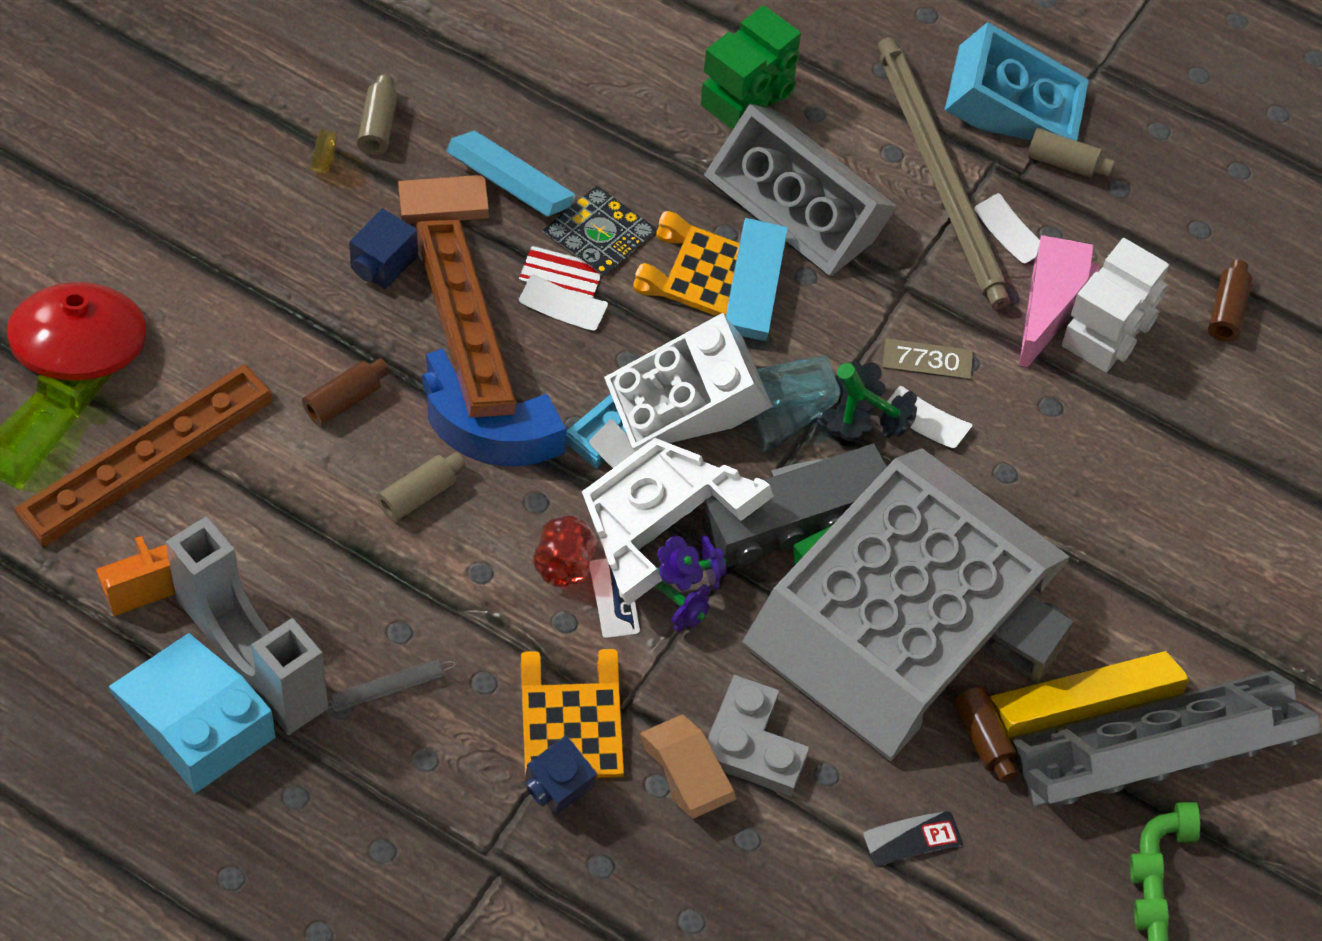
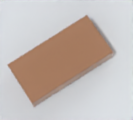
M482 175L398 181L401 220L408 224H417L420 221L489 218L485 177Z

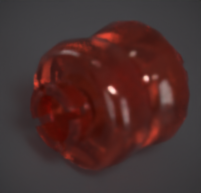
M563 516L551 519L544 524L540 534V543L534 551L532 562L536 571L548 584L553 581V586L567 587L572 584H578L586 579L590 570L591 558L598 546V540L595 533L584 520L577 521L578 517Z

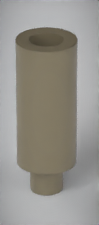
M387 75L378 76L376 83L370 85L367 90L357 146L362 152L370 155H381L388 149L398 92L393 87V79Z
M1040 128L1036 129L1027 154L1029 158L1089 178L1093 177L1094 172L1109 177L1115 163L1114 160L1100 156L1102 152L1100 148Z
M457 452L447 458L436 455L377 494V501L385 515L391 521L397 522L455 484L457 481L455 474L466 467L465 462Z

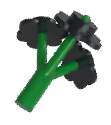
M851 361L840 365L834 378V387L838 392L842 393L841 402L843 405H839L836 410L827 409L823 411L821 420L827 424L826 431L848 441H857L861 439L862 434L868 435L872 432L871 416L867 411L872 410L876 406L884 411L880 418V426L883 427L882 435L886 438H890L892 435L899 437L913 425L916 419L917 406H915L917 395L913 391H908L903 396H896L891 404L879 397L886 391L885 384L879 381L882 376L880 366L874 362L862 365L858 361Z

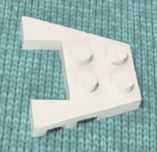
M657 438L651 440L582 491L616 579L618 589L627 605H630L662 581L658 569L639 550L682 517L692 512L705 499L714 496L734 516L742 521L774 497L771 487L766 481L757 477L754 481L741 477L738 470L726 465L718 468L704 462L702 456Z

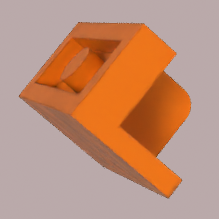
M136 537L137 555L96 569L99 583L113 617L176 595L166 544L148 550L143 537Z

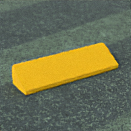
M1164 651L992 695L989 698L1009 738L1182 694L1186 689L1189 679L1184 670Z

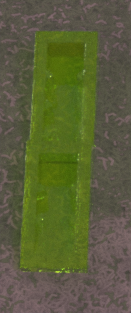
M113 373L88 380H60L40 375L37 378V392L0 426V481L20 490Z

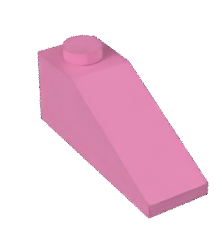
M1041 235L1034 261L1019 366L1028 367L1069 320L1077 294L1092 275L1098 272L1099 264L1091 262L1092 244Z

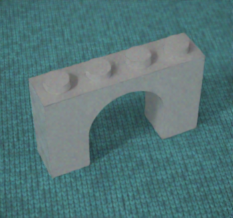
M205 516L165 541L177 602L230 666L247 681L272 710L273 718L287 735H290L326 711L327 709L324 708H328L322 651L294 618H291L273 631H269L254 610L242 587L235 549L211 520Z

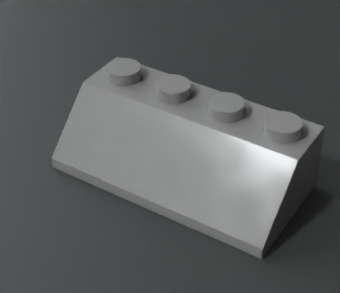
M749 104L704 174L706 178L760 221L788 227L785 241L830 276L837 273L875 241L898 207L772 108Z

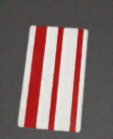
M532 246L519 279L528 282L530 276L535 274L560 287L593 298L601 274L580 258Z

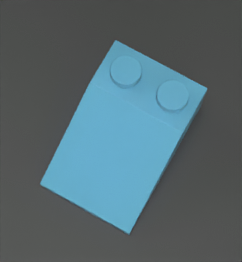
M987 22L959 45L945 111L984 131L1032 141L1036 129L1040 128L1077 141L1089 80Z
M190 633L108 686L111 694L194 793L203 789L276 738L272 710L239 673Z

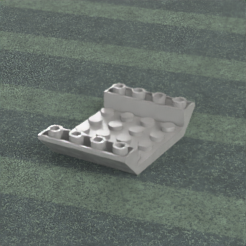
M919 449L895 458L773 588L743 639L742 646L891 762L921 728L924 711L1033 589L1041 593L1068 563L1070 556L924 449Z

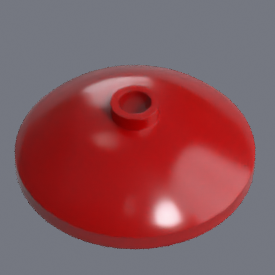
M68 282L44 288L20 303L9 319L7 336L9 347L15 358L31 371L60 380H88L114 373L132 362L144 346L146 322L139 306L123 293L101 284Z

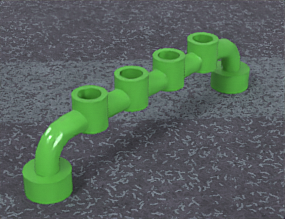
M1197 802L1176 803L1174 813L1158 815L1149 821L1141 833L1140 853L1130 854L1132 884H1143L1144 899L1135 900L1134 902L1136 930H1147L1148 941H1169L1168 905L1164 895L1163 856L1160 853V839L1167 833L1175 832L1177 842H1198L1200 837V816Z

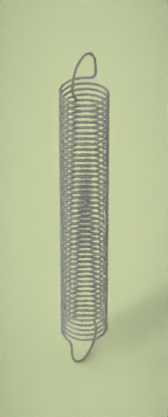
M438 659L432 660V663L430 661L427 664L425 663V665L420 664L416 668L411 667L409 671L406 669L404 672L402 670V673L400 671L397 674L395 673V675L383 676L381 680L379 678V681L378 679L374 680V682L372 681V684L370 681L367 684L365 683V686L360 684V687L359 685L358 688L355 686V688H351V691L349 688L348 690L346 689V692L344 690V693L341 690L339 694L337 692V696L336 693L332 694L334 705L331 707L336 712L342 711V709L354 707L356 704L361 705V703L375 700L377 697L380 698L384 697V695L396 693L399 690L398 686L400 690H405V683L407 688H410L414 685L428 682L429 678L430 680H435V674L437 678L444 676L441 664Z

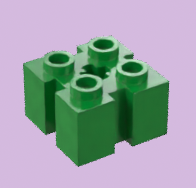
M762 5L741 22L739 31L735 34L731 32L726 33L706 49L704 73L710 78L702 83L700 105L733 130L749 104L768 108V104L772 106L778 100L783 101L787 99L796 86L795 74L796 64L800 58L801 32L768 7Z

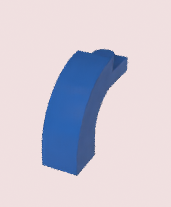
M444 349L426 354L427 373L422 375V382L427 393L428 421L439 437L450 447L474 460L499 466H526L565 454L566 427L548 394L516 404L514 415L469 418L457 374Z

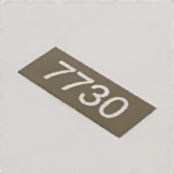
M885 338L882 367L971 379L973 350Z

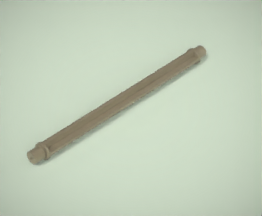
M884 38L878 44V49L881 53V64L885 69L984 297L988 298L993 309H1002L1010 303V298L1006 291L1007 283L968 199L904 51L898 48L894 38Z

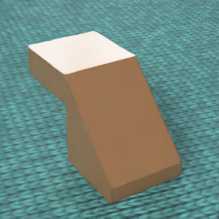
M683 714L639 733L644 750L664 768L672 800L692 819L736 800L735 792L704 733Z

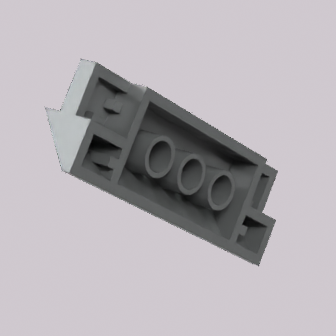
M1272 670L1011 737L1010 740L1017 753L1015 763L1032 805L1035 807L1047 803L1068 805L1078 801L1079 796L1089 793H1114L1122 790L1124 784L1139 780L1160 781L1169 777L1170 772L1185 768L1193 770L1206 769L1213 766L1214 761L1231 756L1236 758L1251 757L1258 754L1259 749L1273 745H1297L1303 742V737L1319 734L1321 729L1319 715L1296 701L1294 683Z

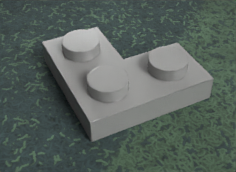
M734 675L707 741L725 773L792 797L807 759L809 747L765 731L777 703L779 690Z

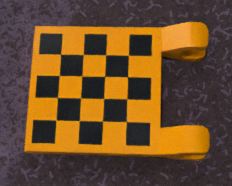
M664 212L659 220L656 237L666 243H683L669 277L650 264H641L635 274L634 291L647 296H663L714 316L722 313L726 316L739 243L694 227L676 213Z
M599 650L597 662L599 683L541 685L540 653L530 651L521 654L525 781H527V764L566 734L597 772L596 778L624 776L617 650Z

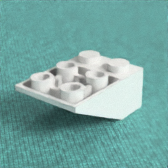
M723 313L604 377L631 446L635 451H638L654 438L667 443H673L732 429L773 407L743 337Z

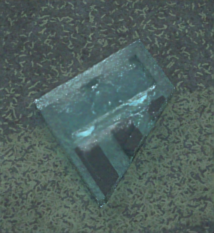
M827 355L757 369L773 406L752 418L763 452H771L822 414L823 411L838 402L840 389Z

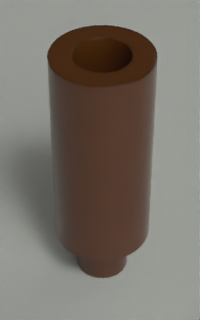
M1242 260L1232 261L1230 268L1225 269L1221 273L1208 326L1209 334L1219 341L1231 342L1240 336L1253 280L1250 273L1247 272L1248 264Z
M381 358L370 365L366 361L359 362L303 397L302 404L306 413L316 425L321 426L380 389V379L390 374L389 367Z
M974 687L962 692L954 699L953 704L985 770L995 771L1002 783L1014 779L1018 775L1013 761L1017 758V753L985 688Z

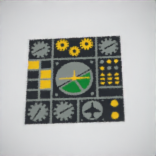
M596 185L542 231L605 276L657 232V228Z

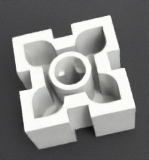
M1123 237L1105 259L1102 269L1099 272H1095L1077 294L1071 316L1074 318L1067 326L1062 347L1106 373L1117 359L1124 362L1136 345V335L1139 331L1146 334L1159 315V310L1155 307L1160 303L1169 286L1163 282L1169 264Z

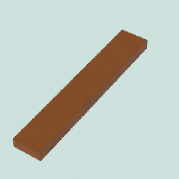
M460 220L417 222L418 244L469 418L514 415L516 400Z
M244 363L14 508L16 517L41 547L44 548L272 403V392Z

